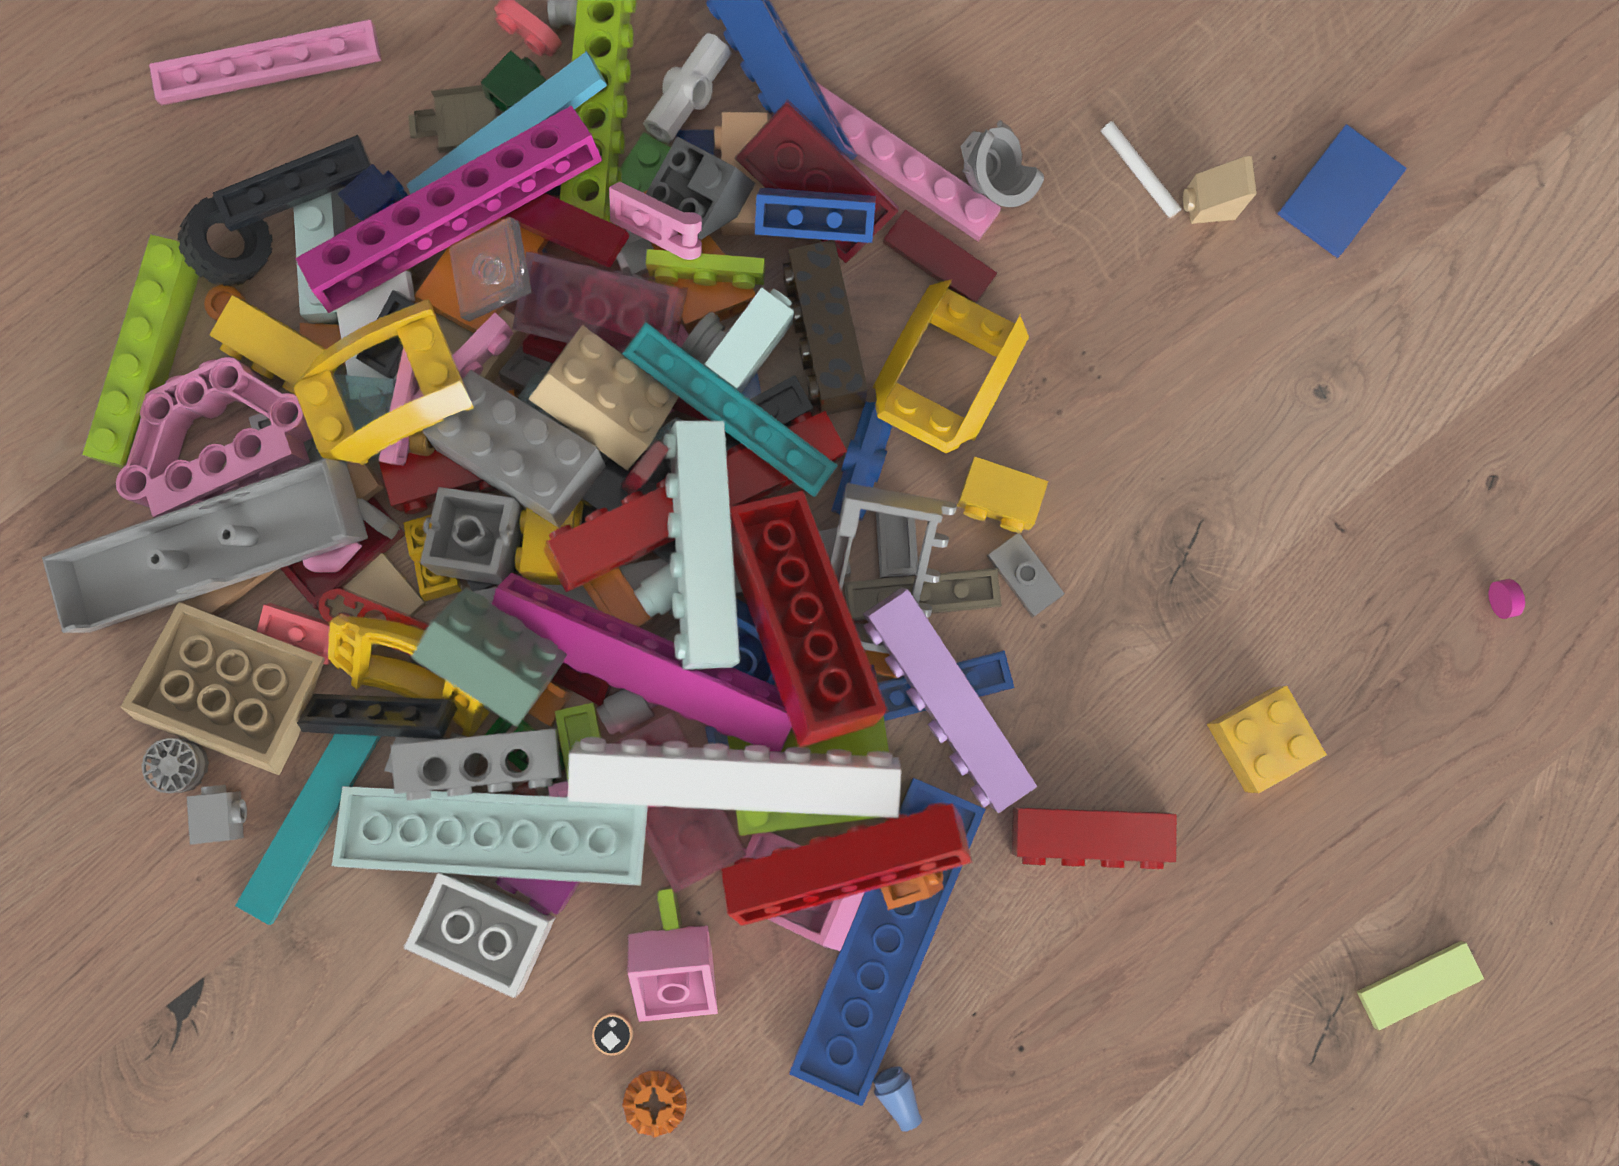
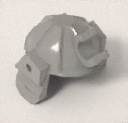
M1000 120L996 123L997 128L986 129L984 133L973 131L960 146L964 158V169L962 172L965 173L967 181L972 186L974 192L985 194L1000 206L1017 207L1025 204L1035 196L1044 181V174L1036 167L1021 165L1022 151L1019 140L1012 132V129Z

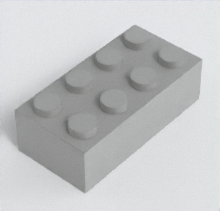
M470 370L463 378V382L474 409L469 411L464 409L443 418L444 421L427 427L422 432L436 451L560 528L606 467L598 448Z

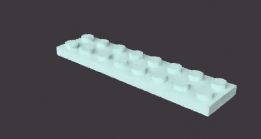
M342 787L332 866L641 885L648 805L568 801V797L487 793L447 796L446 791H431V798L406 800V793L394 794V789Z

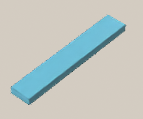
M587 52L583 53L406 184L410 194L572 105L576 109L598 93L607 84L593 58Z

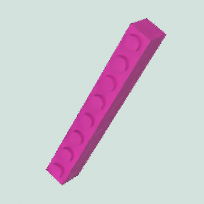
M510 573L496 588L492 605L505 614L518 618L525 627L540 637L554 642L558 649L567 654L563 663L568 664L572 669L578 672H587L603 679L615 688H624L642 696L652 704H661L679 712L684 718L698 720L714 727L721 734L735 736L752 745L768 747L771 752H781L792 726L778 687L732 667L683 669L682 659L676 658L674 642L514 573Z

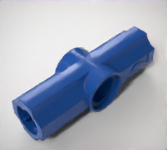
M866 401L857 425L855 438L850 440L841 469L843 475L831 510L838 515L841 513L846 483L872 488L874 483H878L887 454L885 448L893 425L877 418L876 402ZM860 509L858 520H863L866 509Z

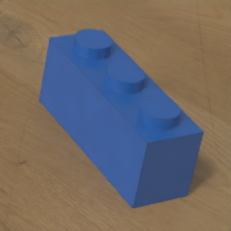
M760 188L756 197L755 235L872 243L876 196Z

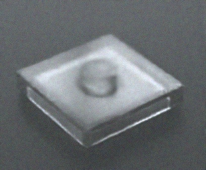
M509 217L449 247L461 318L470 322L532 292L520 225L517 220Z

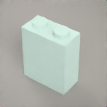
M761 287L705 363V366L742 393L793 324L794 311L790 308L792 302L775 289H772L769 293Z

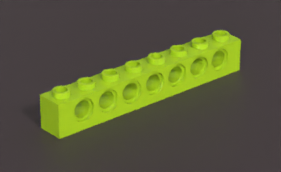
M577 0L572 62L587 52L596 63L607 87L574 110L591 133L599 154L602 156V161L562 183L560 200L610 222L609 187L622 182L621 168L618 167L619 154H623L625 150V137L623 131H621L622 118H627L628 102L626 95H624L625 83H629L631 78L627 50L633 47L634 34L630 24V14L636 11V0ZM612 16L609 20L602 21L605 17ZM610 50L605 56L598 57L601 52ZM604 120L600 127L592 128L594 123ZM595 191L599 192L595 199L585 201L588 194Z

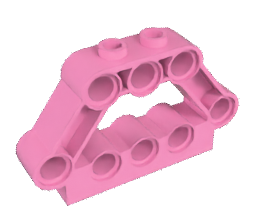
M224 357L218 360H209L188 374L169 378L164 385L145 394L140 410V423L127 464L117 476L116 488L124 499L150 507L152 516L156 518L309 464L310 460L303 442L313 437L296 395L281 393L263 382L258 372L234 358ZM234 401L245 403L268 417L271 421V425L260 430L254 428L243 429L237 433L233 442L228 445H208L201 451L199 457L193 461L178 460L186 432L192 425L193 420L201 416L210 419L218 417L224 412L227 404ZM298 412L296 420L292 422L293 416ZM259 445H261V449L259 453L256 455V450L259 447ZM227 460L226 466H225L224 469L222 470V466H223L224 462Z

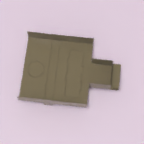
M481 85L431 91L434 96L435 112L433 109L414 111L413 115H408L410 137L413 139L438 135L439 147L437 149L439 153L451 152L496 118L495 105L485 97Z

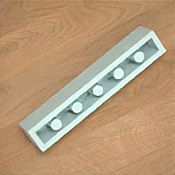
M676 421L669 434L664 436V445L670 449L665 458H671V473H667L666 494L668 498H673L674 513H669L668 532L670 538L675 537L676 553H672L670 558V570L672 578H678V593L673 595L674 618H680L681 634H676L675 636L676 658L682 659L683 669L731 668L739 662L724 421Z

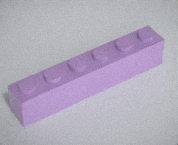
M900 588L864 612L863 615L868 621L863 626L864 630L876 646L882 643L890 655L885 658L887 665L897 678L904 676L911 686V689L906 691L907 695L919 711L924 708L933 720L928 723V726L940 743L947 741L954 751L949 758L962 776L968 773L975 783L970 790L983 808L989 805L997 813H1000L1035 789L1037 785L909 590Z

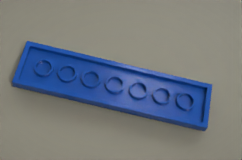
M912 777L898 814L911 815L923 812L931 804L945 803L948 805L953 803L962 817L970 849L986 809ZM963 865L943 870V889L932 897L888 910L881 888L865 892L789 1070L790 1075L863 1107Z

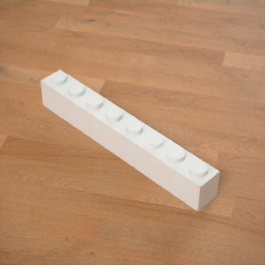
M589 737L581 739V742H575L569 753L568 801L878 817H898L900 760L899 758H893L892 754L882 751L869 752L868 756H852L851 752L841 749L829 750L827 754H812L809 749L799 747L788 748L786 752H771L768 747L760 745L747 746L745 750H730L727 745L719 743L706 744L704 748H689L686 743L678 741L665 742L663 746L646 745L645 741L638 739L624 740L622 744H608L602 738Z

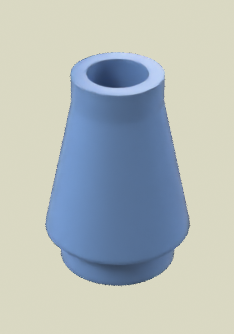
M900 1066L888 1068L878 1074L873 1080L876 1087L874 1094L896 1120L901 1131H909L920 1125L922 1117L918 1111L910 1075L904 1073Z

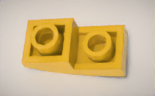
M431 515L403 522L408 553L414 562L419 593L424 601L462 591L459 578L435 575L420 563L427 536L424 532V522L427 517L431 518Z

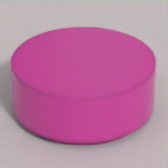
M1512 579L1495 581L1490 585L1489 601L1494 613L1498 617L1507 619L1522 614L1525 607V597L1517 582Z

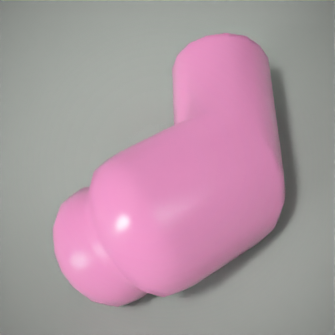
M359 542L352 543L303 560V565L313 572H338L362 545Z

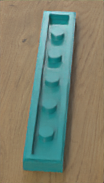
M645 322L622 355L711 421H724V430L813 497L817 495L837 468V464L647 322Z
M334 734L238 899L236 907L267 925L274 924L340 809L342 787H353L381 736Z

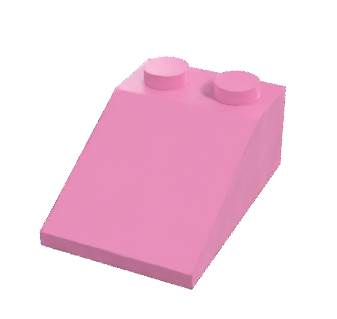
M771 832L753 834L743 858L753 857L757 859L771 855L773 850L780 847L796 848L800 847V845ZM865 892L769 918L768 920L822 946L841 951Z

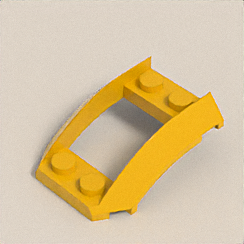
M952 279L928 286L872 387L875 389L877 397L875 403L877 418L944 453L959 448L961 443L970 439L975 441L1029 338L1021 315L1013 323L948 289ZM929 323L997 357L965 418L897 383Z
M429 299L384 316L345 336L318 355L293 387L322 458L339 462L341 460L355 462L361 465L369 462V458L390 445L420 430L444 421L443 418L464 409L466 411L474 409ZM399 335L423 397L388 412L356 431L332 370L362 351Z
M340 614L330 621L328 658L338 670L341 668L352 677L351 686L356 690L362 685L389 690L406 698L452 699L457 707L452 720L463 728L462 735L472 737L490 712L484 708L482 703L435 672L407 661L371 654L372 643H377L413 655L426 631L401 623L372 618L349 617L344 614Z

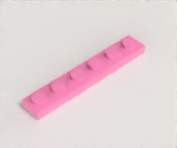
M371 20L152 63L149 66L155 99L160 105H166L381 61L375 26Z
M818 84L858 155L855 159L979 242L999 214L1001 209L999 205L981 193L974 192L972 187Z

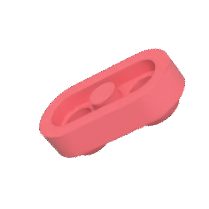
M500 0L494 7L498 15L495 18L496 22L509 34L513 35L517 32L525 39V44L538 56H543L544 53L548 56H553L562 45L560 38L549 26L516 1Z

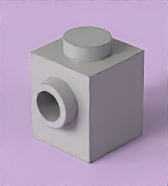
M226 785L201 787V795L187 796L190 845L244 838L243 823L247 818V806L244 799H241V791L227 792Z

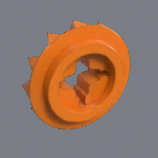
M659 1070L647 1071L635 1077L628 1085L624 1094L622 1106L626 1122L630 1123L638 1134L650 1135L653 1138L671 1133L682 1122L686 1112L687 1098L681 1083L671 1074ZM653 1088H656L659 1101L665 1102V1104H672L661 1107L656 1120H653L650 1108L638 1105L649 1101Z

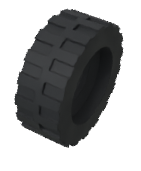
M214 195L212 198L206 197L201 199L198 204L194 205L180 225L181 230L178 232L177 239L180 241V253L184 255L186 264L189 267L191 266L198 276L208 279V282L213 284L220 283L223 286L244 284L247 279L251 280L261 270L272 253L271 243L273 238L268 230L270 228L269 225L262 219L237 229L244 240L242 254L235 258L222 257L209 246L207 231L214 224L225 223Z

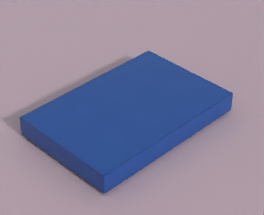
M1346 124L1277 214L1338 258L1407 168Z

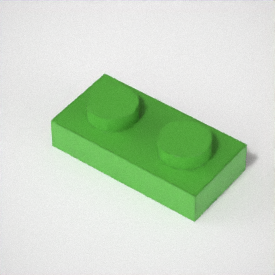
M643 132L620 167L622 183L642 193L647 191L671 148Z

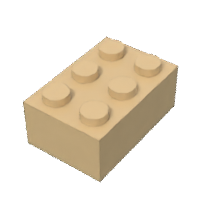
M582 325L560 353L529 400L628 470L649 447L679 396Z

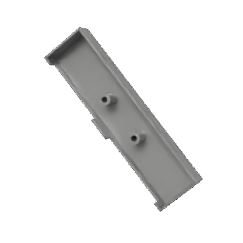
M325 458L42 557L62 633H91L367 539L368 536L347 464Z

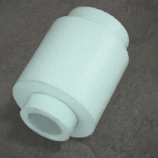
M670 563L642 580L640 582L642 586L634 590L635 595L650 617L657 613L663 615L673 608V595L678 593V578H672Z

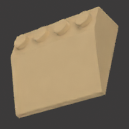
M178 602L121 708L137 721L280 775L298 739L301 729L297 722L313 696L325 659L314 653Z

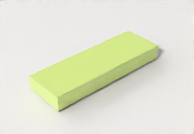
M1459 941L1356 992L1373 1027L1381 1030L1484 980V977L1467 943Z

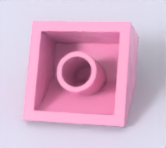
M689 926L668 931H646L628 934V976L639 1022L718 1014L713 956L708 926Z

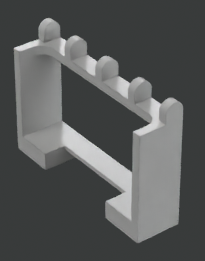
M846 483L830 561L841 591L852 540L856 533L860 509L927 520L928 523L911 595L924 615L930 617L932 606L920 603L919 600L924 581L937 583L941 575L938 570L927 568L932 546L947 547L949 542L948 536L935 533L937 523H941L942 514L954 515L957 505L953 502ZM854 623L865 650L888 653L882 643L876 646L863 628L865 624Z

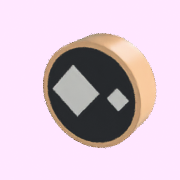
M616 1012L603 1015L595 1024L592 1032L595 1047L606 1055H618L624 1052L633 1038V1026L630 1020L623 1014Z

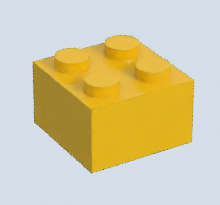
M1287 685L1272 687L1207 724L1242 788L1247 793L1259 794L1327 756Z

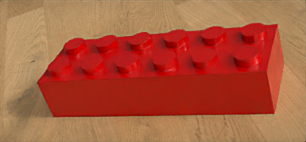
M803 490L729 507L733 566L799 748L874 726L887 712V708Z

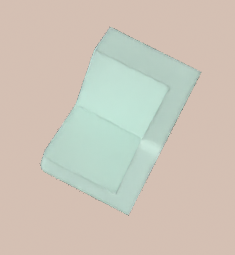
M628 230L627 232L630 237L616 258L626 282L648 273L646 267L647 249H653L650 241Z

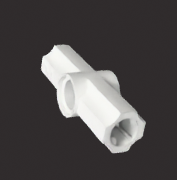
M706 33L682 68L673 67L666 73L663 80V95L643 122L647 131L659 141L669 144L693 109L701 110L708 105L713 92L712 82L732 54L728 45L722 42L716 35Z

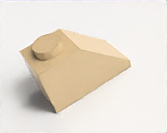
M1252 156L1239 158L1194 176L1183 192V206L1185 211L1190 212L1191 224L1235 220L1257 194Z

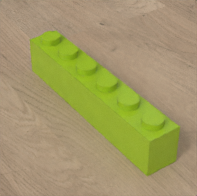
M150 234L82 454L103 464L119 468L126 466L140 423V410L145 394L164 385L166 380H168L199 276L195 273L196 271L186 264L184 255L180 253V241Z

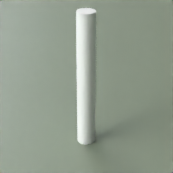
M1114 122L1108 123L1101 130L1102 134L1169 218L1173 217L1181 210V207Z

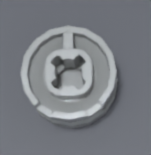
M709 312L697 324L681 347V349L704 366L731 329L729 328L724 332L725 326L719 322L720 317L713 312Z
M166 738L155 742L148 748L143 757L142 772L145 781L151 788L161 793H184L195 789L202 783L201 780L204 774L208 772L209 761L201 745L183 738ZM146 765L150 766V770L146 771ZM152 773L153 778L149 779L148 775ZM153 781L157 783V787L154 786Z

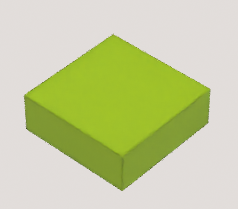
M675 885L662 887L657 892L663 929L665 931L678 929L682 925L676 887Z

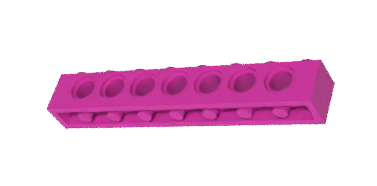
M571 105L298 256L295 260L311 291L327 312L331 313L602 161V158L591 133Z

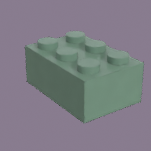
M465 588L432 620L411 657L515 726H518L545 691L567 657V654L558 649L551 640L542 638L525 627L518 618L507 615L490 604L483 595Z

